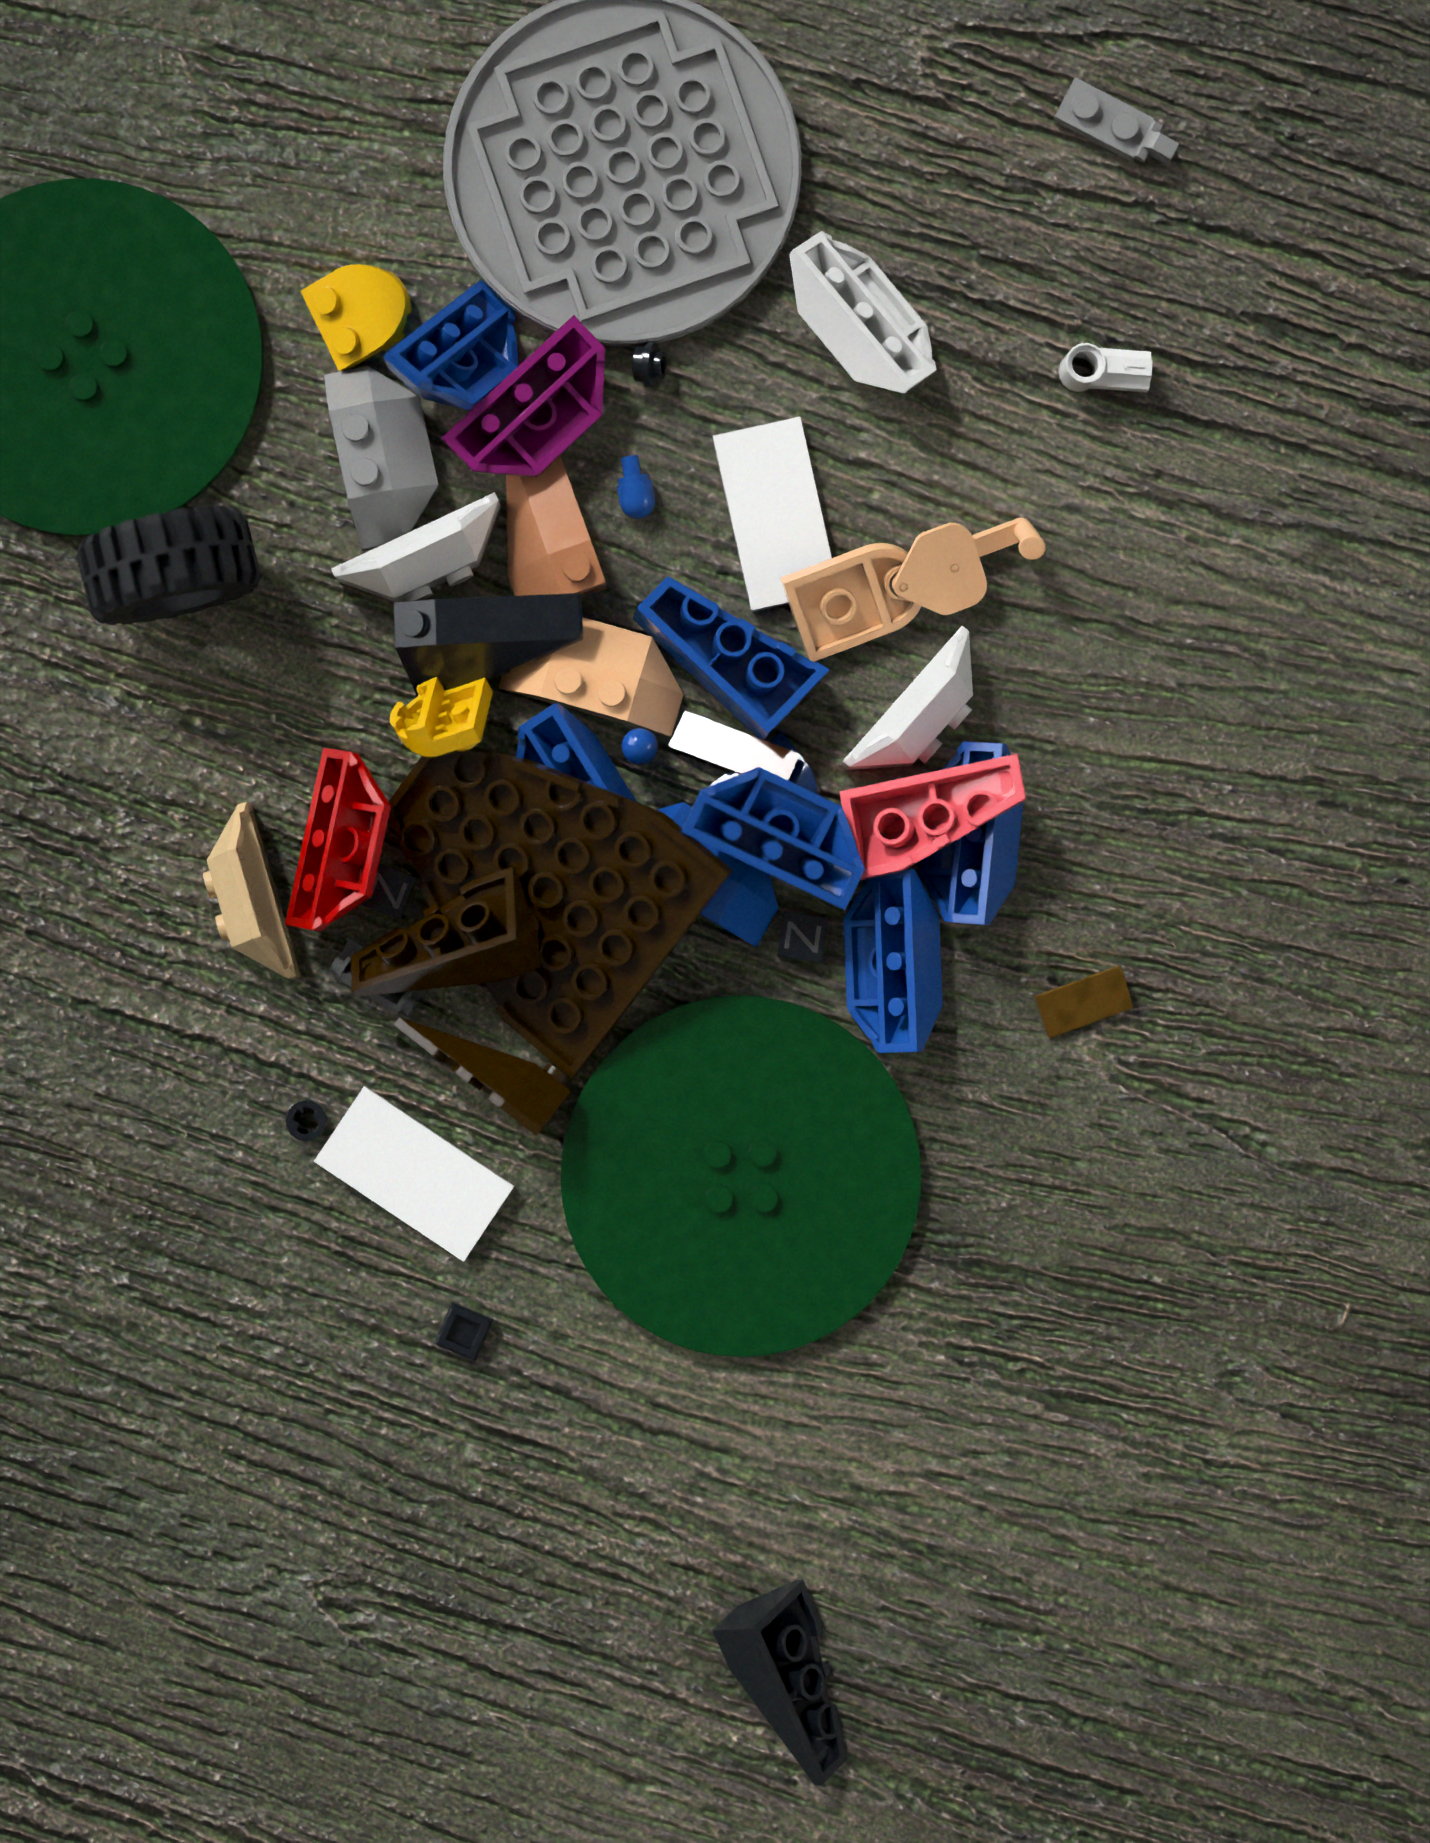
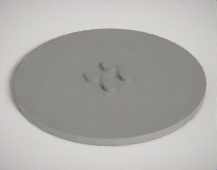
M556 0L529 13L505 30L485 50L472 67L458 93L447 126L443 152V180L453 227L464 252L488 287L508 306L524 318L553 333L575 315L604 346L646 345L648 342L661 343L676 339L709 325L741 303L758 286L781 252L793 224L801 183V149L792 107L774 70L760 51L738 29L722 17L689 0Z

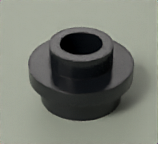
M648 342L646 346H637L635 348L632 372L635 382H643L646 387L654 388L658 380L664 379L666 375L667 357L665 352H660L658 343Z

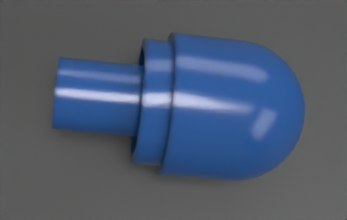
M638 455L622 457L621 463L624 477L618 479L617 492L619 504L623 513L628 517L642 519L648 516L655 506L652 480H649V474L641 473Z
M636 728L629 731L622 740L624 757L634 765L650 763L658 752V743L654 734L644 728Z

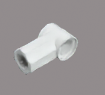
M1081 343L1074 346L1060 363L1058 370L1059 378L1064 386L1076 392L1085 391L1089 388L1148 392L1152 377L1153 360L1151 352L1106 349L1098 348L1090 343ZM1075 358L1087 360L1092 367V375L1089 377L1079 376L1073 370L1072 360Z

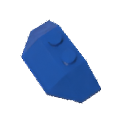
M479 280L387 351L384 360L389 370L423 399L469 411L518 367L517 338L513 326L515 310L498 297L488 285Z
M558 702L519 726V742L516 757L535 761L636 801L597 736Z
M963 741L956 750L957 753L941 770L1009 756L1011 754L1007 744ZM1023 802L921 860L920 877L930 896L941 910L940 914L945 922L990 925L1016 882Z
M760 766L701 789L681 829V832L844 910L865 870L842 806Z
M681 802L657 810L665 813L680 827H683L692 807ZM699 841L734 870L700 916L757 947L778 910L770 875Z
M905 869L901 872L866 879V885L856 896L843 919L847 1010L861 1030L873 1042L872 1045L878 1053L922 1052L943 1006L939 914L915 869Z

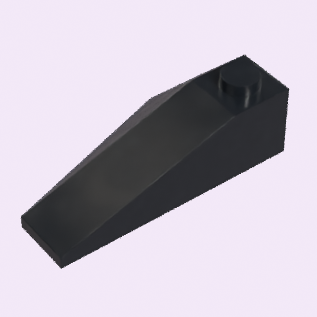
M582 594L451 598L394 603L395 648L417 696V686L435 677H438L445 691L482 678H486V680L493 677L498 678L509 673L511 669L533 659H541L583 640Z
M795 1580L738 1605L712 1632L730 1671L815 1786H822L847 1760L838 1709L835 1704L829 1702L825 1680L826 1677L831 1676L829 1661H822L817 1638L818 1635L823 1634L821 1618L804 1580Z

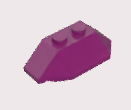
M573 315L442 437V440L473 472L537 477L602 417L605 347Z

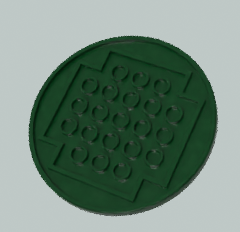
M70 178L29 186L0 198V516L24 527L49 534L88 537L93 533L101 532L102 529L120 525L125 521L182 509L201 495L232 461L246 438L261 394L264 372V346L261 323L248 284L233 257L219 239L201 221L184 208L161 195L123 182L97 178Z
M725 996L691 1002L669 1010L640 1026L609 1052L589 1078L572 1111L564 1139L560 1181L566 1222L576 1251L597 1286L620 1311L652 1334L675 1345L719 1356L750 1357L788 1351L814 1342L851 1320L874 1299L898 1266L910 1241L917 1218L921 1193V1163L915 1127L906 1102L883 1064L860 1040L829 1018L803 1006L760 996Z

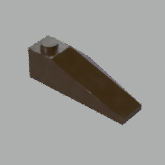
M511 867L468 882L459 888L461 895L441 908L436 903L423 911L426 916L425 918L405 930L397 927L351 956V992L355 997L499 982L539 969L538 931L517 871Z
M398 1018L394 1023V1026L443 1063H448L452 1070L464 1081L478 1090L482 1089L486 1092L491 1102L536 1136L542 1132L573 1091L565 1085L570 1077L550 1062L543 1068L538 1063L405 1018Z

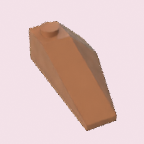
M561 456L554 460L537 477L506 475L507 575L514 595L580 593L582 597L607 589L605 578Z

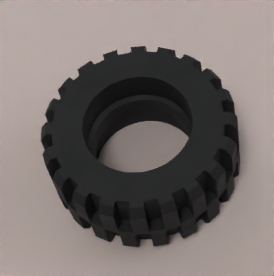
M215 505L213 507L197 506L191 509L182 508L125 521L120 525L102 529L101 532L93 533L86 540H82L76 555L90 614L99 623H106L107 625L151 622L157 619L178 617L182 614L225 604L227 601L241 598L244 594L251 593L257 588L261 577L247 516L234 506Z

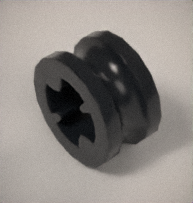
M305 1100L291 1106L285 1121L286 1127L293 1137L298 1140L309 1141L321 1135L327 1120L325 1112L320 1105L313 1101ZM304 1107L312 1108L315 1111L313 1118L319 1121V1125L314 1132L311 1128H308L309 1134L297 1131L299 1123L293 1120L297 1110L304 1113Z

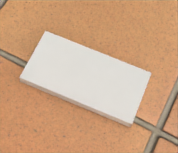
M801 417L713 436L751 612L789 604L780 578L832 558Z
M366 1086L362 1088L314 1160L315 1163L463 1262L514 1188L513 1184Z

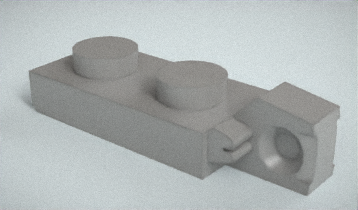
M1076 77L1053 119L1056 123L1131 162L1133 159L1144 163L1148 155L1168 165L1179 145L1178 142L1160 133L1163 125L1155 121L1153 117Z

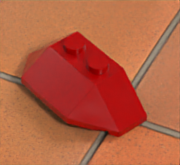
M323 748L285 925L320 932L372 896L391 805L358 753Z

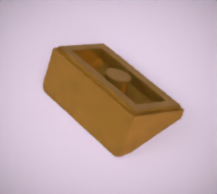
M1120 965L1033 996L1048 1039L1133 1008Z

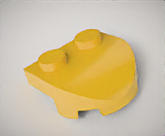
M346 265L301 290L302 296L339 371L349 370L382 350L389 351L405 336L402 332L406 324L407 314L411 313V301L406 287L392 272L372 265Z
M435 677L418 685L416 688L418 697L406 706L403 702L398 701L390 714V723L397 736L412 752L426 757H436L455 750L463 752L473 748L482 740L493 690L486 678H482L445 691L438 677Z

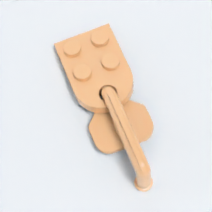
M1016 518L974 535L961 524L947 523L919 534L909 552L893 544H869L786 575L780 579L806 655L810 661L815 662L901 629L914 619L921 606L941 615H950L974 606L981 601L987 590V580L980 557L1019 543L1020 554L1026 559L1036 560L1044 554L1046 546L1037 530L1026 518Z

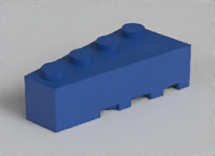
M669 576L636 608L632 618L749 731L762 740H765L824 679L830 670L822 664L814 663L795 652L796 649L782 641L778 642L755 629L756 626L744 619H738L720 609L716 603Z

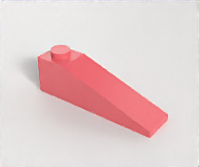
M1018 754L839 791L843 811L865 867L860 880L901 872L1027 800Z

